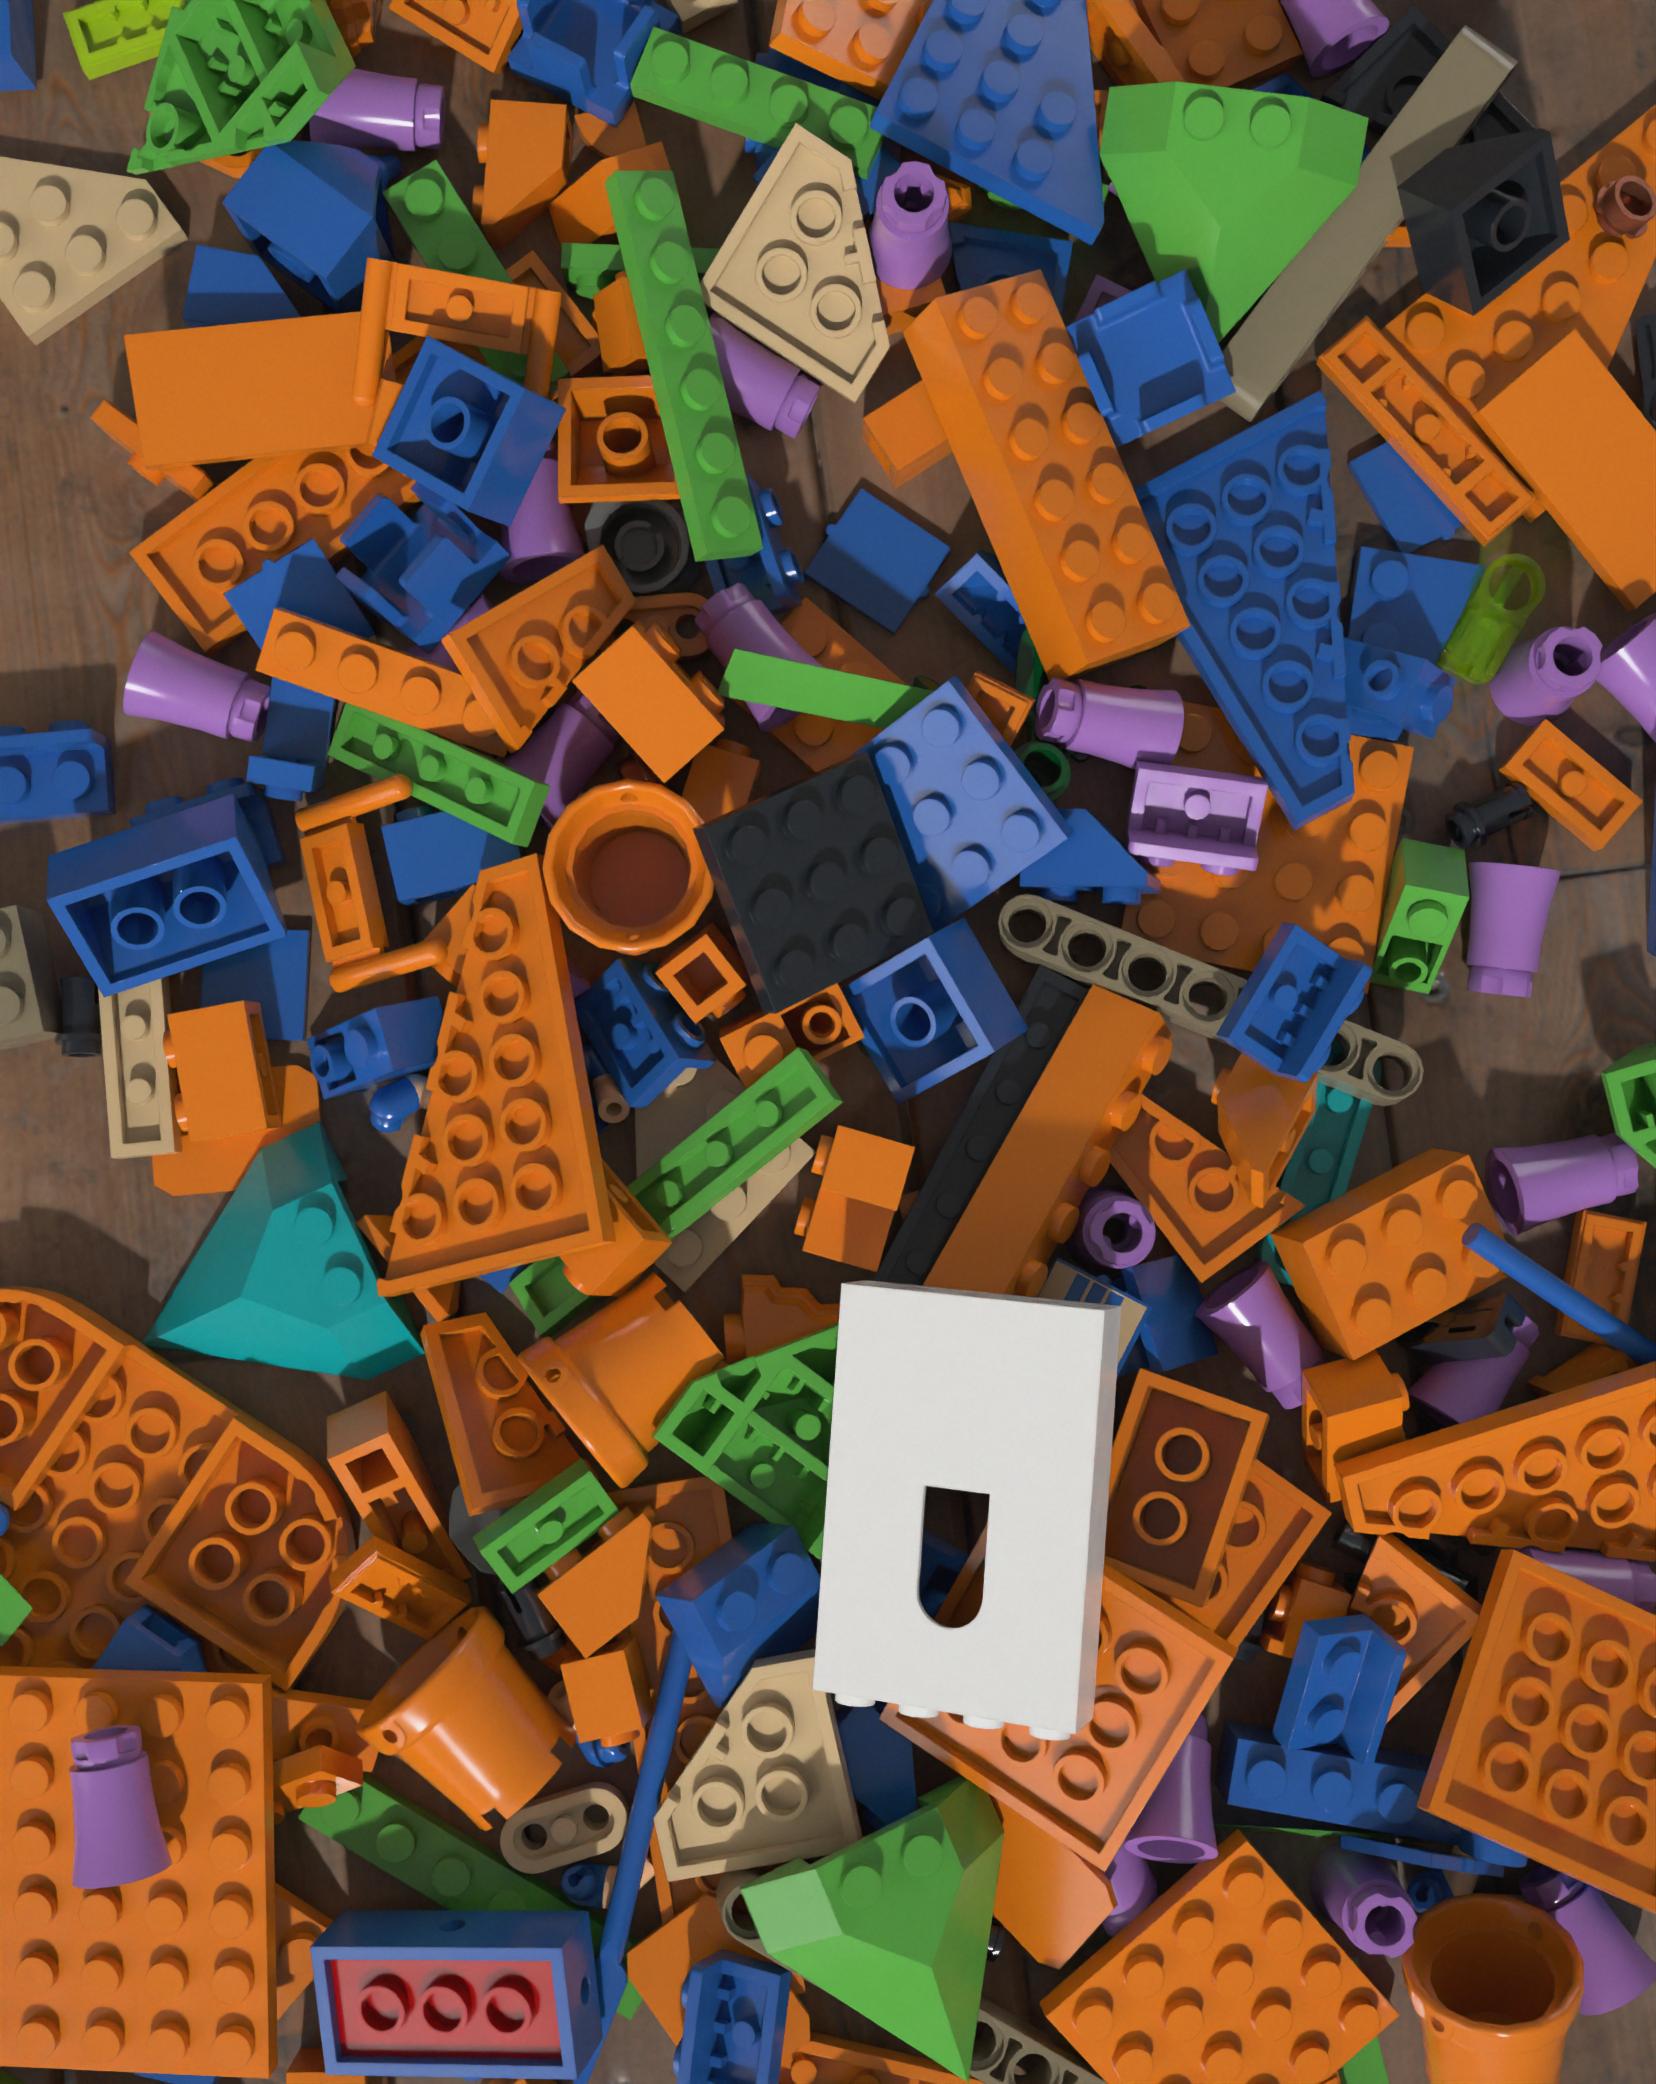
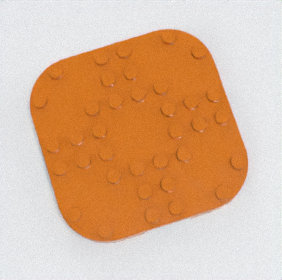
M26 1286L0 1288V1501L8 1507L10 1514L9 1528L0 1536V1574L33 1607L32 1611L4 1646H0V1666L92 1669L123 1621L145 1604H149L201 1640L207 1672L271 1674L272 1687H279L286 1692L289 1689H293L334 1627L346 1604V1600L331 1593L328 1576L355 1552V1539L348 1509L333 1480L310 1455L85 1305L60 1293L42 1288Z

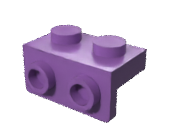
M1137 760L1124 832L1127 852L1137 855L1136 858L1145 864L1158 867L1173 866L1176 860L1198 863L1203 870L1218 875H1236L1239 873V869L1256 871L1259 860L1256 843L1268 789L1266 778Z

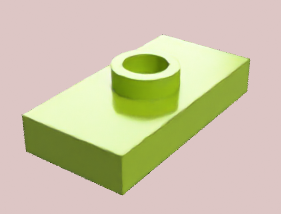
M98 0L63 12L79 62L87 78L92 80L158 57L171 8L174 6L183 10L185 0Z

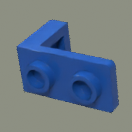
M1344 637L1346 706L1385 717L1411 734L1433 740L1439 723L1445 720L1451 710L1453 703L1452 689L1456 679L1427 659Z
M272 677L262 753L249 756L246 781L264 784V796L289 801H302L303 791L314 792L323 789L336 699Z

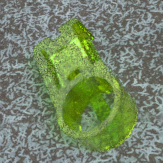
M1519 553L1505 554L1489 563L1481 573L1466 603L1474 609H1467L1445 647L1447 651L1444 649L1441 651L1437 663L1472 684L1481 685L1490 681L1500 667L1530 613L1542 601L1546 586L1545 575L1540 565L1532 558ZM1503 565H1513L1492 599L1489 594V582L1492 574ZM1525 572L1531 581L1532 593L1529 602L1518 608V610L1510 611L1504 609L1503 606Z

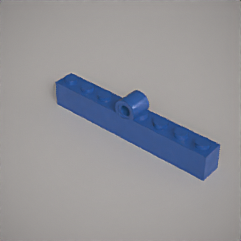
M1224 1720L1214 1784L1228 1805L1458 1845L1459 1850L1463 1853L1488 1863L1508 1867H1524L1527 1865L1528 1857L1416 1807L1432 1756L1379 1747L1374 1762L1360 1764L1339 1743L1287 1751L1272 1736L1273 1728Z

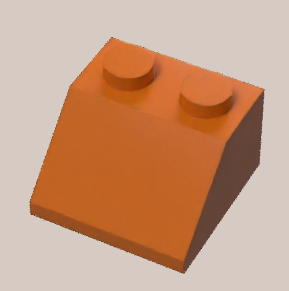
M651 375L558 379V404L566 408L558 425V500L560 504L680 499Z

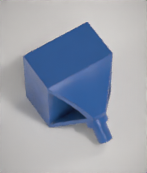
M290 141L264 147L222 203L256 255L260 256V258L336 314L359 312L362 307L367 257L396 262L388 207L382 192L386 190L390 181L401 175L402 166L399 159L391 153L375 157L373 155H366L358 149L341 145Z

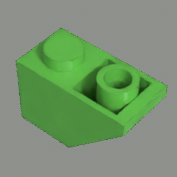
M1406 838L1401 839L1392 863L1373 972L1370 979L1371 983L1426 994L1430 993L1470 897L1465 850Z

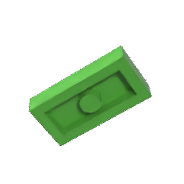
M580 1458L478 1532L472 1539L480 1553L513 1594L598 1532L601 1526L620 1511L584 1460Z

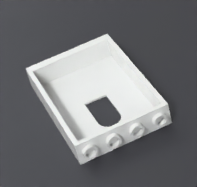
M870 1280L841 1284L813 1690L835 1693V1701L846 1706H872L875 1704V1700L899 1704L898 1711L903 1715L911 1717H936L939 1715V1711L963 1715L964 1724L975 1728L998 1729L1004 1726V1722L1029 1726L1030 1735L1045 1740H1067L1071 1737V1734L1078 1733L1093 1719L1122 1306ZM926 1486L990 1494L982 1605L975 1619L965 1626L947 1627L937 1623L926 1613L920 1601L919 1582Z

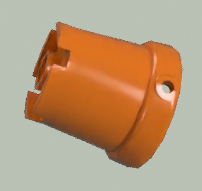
M624 779L594 786L565 807L548 834L542 870L550 903L571 931L598 948L615 950L619 953L636 956L649 952L650 949L667 946L696 924L713 895L714 883L693 831V828L705 822L691 802L662 784Z
M654 1272L633 1289L558 1339L554 1340L551 1337H545L518 1355V1361L620 1488L627 1487L648 1465L647 1454L659 1443L651 1434L690 1380L728 1366L723 1361L724 1356L680 1300L676 1303L673 1302L664 1290L667 1285Z
M473 1606L442 1627L390 1677L361 1715L356 1731L362 1739L378 1752L390 1756L396 1754L459 1807L480 1829L487 1831L493 1828L487 1812L495 1808L507 1820L530 1801L550 1780L562 1764L551 1752V1749L557 1743L559 1737L572 1749L576 1741V1730L558 1713L504 1644L505 1630L486 1606Z
M1479 1892L1449 1897L1420 1913L1413 1930L1414 1943L1402 1954L1401 1966L1405 1986L1414 2009L1419 2015L1425 2052V2074L1429 2084H1560L1567 2030L1580 2011L1584 1991V1960L1571 1933L1545 1910L1518 1898Z

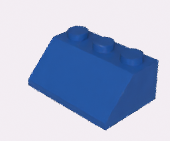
M234 793L49 855L46 901L103 997L287 936V928L260 844Z

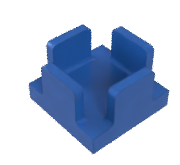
M517 0L523 34L507 58L513 74L617 127L636 99V97H633L630 83L653 26L679 35L682 31L680 16L657 4L654 0Z
M1186 269L1156 283L1153 281L1095 309V313L1065 327L1116 448L1236 392L1225 366V359L1201 300L1197 298Z
M415 482L410 489L424 504L412 518H408L388 497L378 493L341 535L340 541L366 565L367 570L361 578H358L343 567L335 577L350 590L349 593L366 609L429 654L511 558V555L496 540L477 528L453 502Z

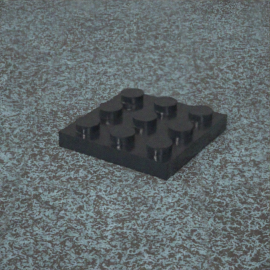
M868 753L855 754L693 828L763 1013L776 1014L934 934Z

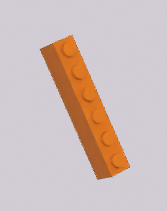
M1092 985L923 1286L1036 1297L1039 1294L1047 1278V1262L1057 1244L1065 1243L1074 1232L1079 1219L1078 1207L1089 1187L1097 1186L1105 1176L1111 1160L1109 1151L1121 1130L1126 1131L1133 1125L1141 1108L1142 1098L1140 1095L1151 1075H1158L1170 1058L1172 1052L1171 1039L1173 1036L1159 1012L1099 986Z

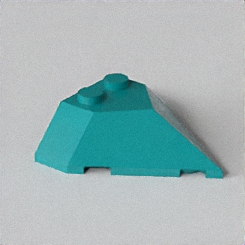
M317 1122L261 1148L143 1340V1345L369 1380L425 1354L421 1336L402 1295L392 1299L391 1297H378L376 1283L377 1279L382 1277L338 1184L348 1178L322 1122Z

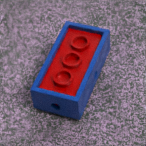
M344 1910L310 1946L326 2075L577 2080L603 2039L589 1911Z

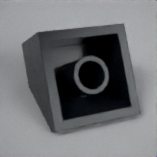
M1542 128L1446 148L1397 187L1422 291L1472 316L1476 315L1570 240L1551 133Z

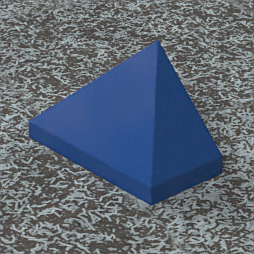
M980 549L936 591L935 595L1015 675L1018 646L1026 625L997 556Z

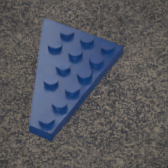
M933 0L879 103L869 128L1092 245L1105 222L1086 0Z
M1320 390L1134 489L1191 627L1176 636L1263 778H1266L1268 788L1294 831L1349 802L1355 793L1353 763L1350 760L1349 741L1351 739L1350 720L1347 718L1344 680L1346 677L1344 636L1339 610L1341 602L1340 581L1337 582L1335 554L1336 525L1334 497L1330 485L1331 456L1327 443L1325 415L1327 400Z

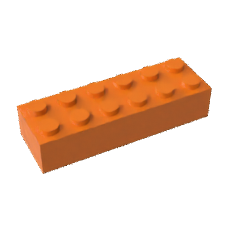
M1041 269L935 298L903 331V335L1049 682L1053 677L1071 680L1145 653L1191 627L1107 425L1080 366L1075 349Z

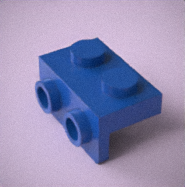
M746 475L763 549L752 556L704 562L715 594L722 589L742 583L748 588L755 600H761L772 615L776 616L802 606L796 586L804 583V577L792 548H783L777 526L784 524V516L774 491L771 487L764 489L751 476Z
M1282 922L1216 1033V1036L1272 1074L1306 1083L1326 1063L1331 1052V1042L1346 1017L1351 1015L1362 1002L1365 994L1364 986L1369 980L1373 969L1362 961L1343 958L1297 924Z
M722 1949L695 1963L685 1978L681 1994L682 2005L686 2008L683 2037L677 2045L673 2059V2071L678 2076L677 2084H779L792 1972L780 1965Z

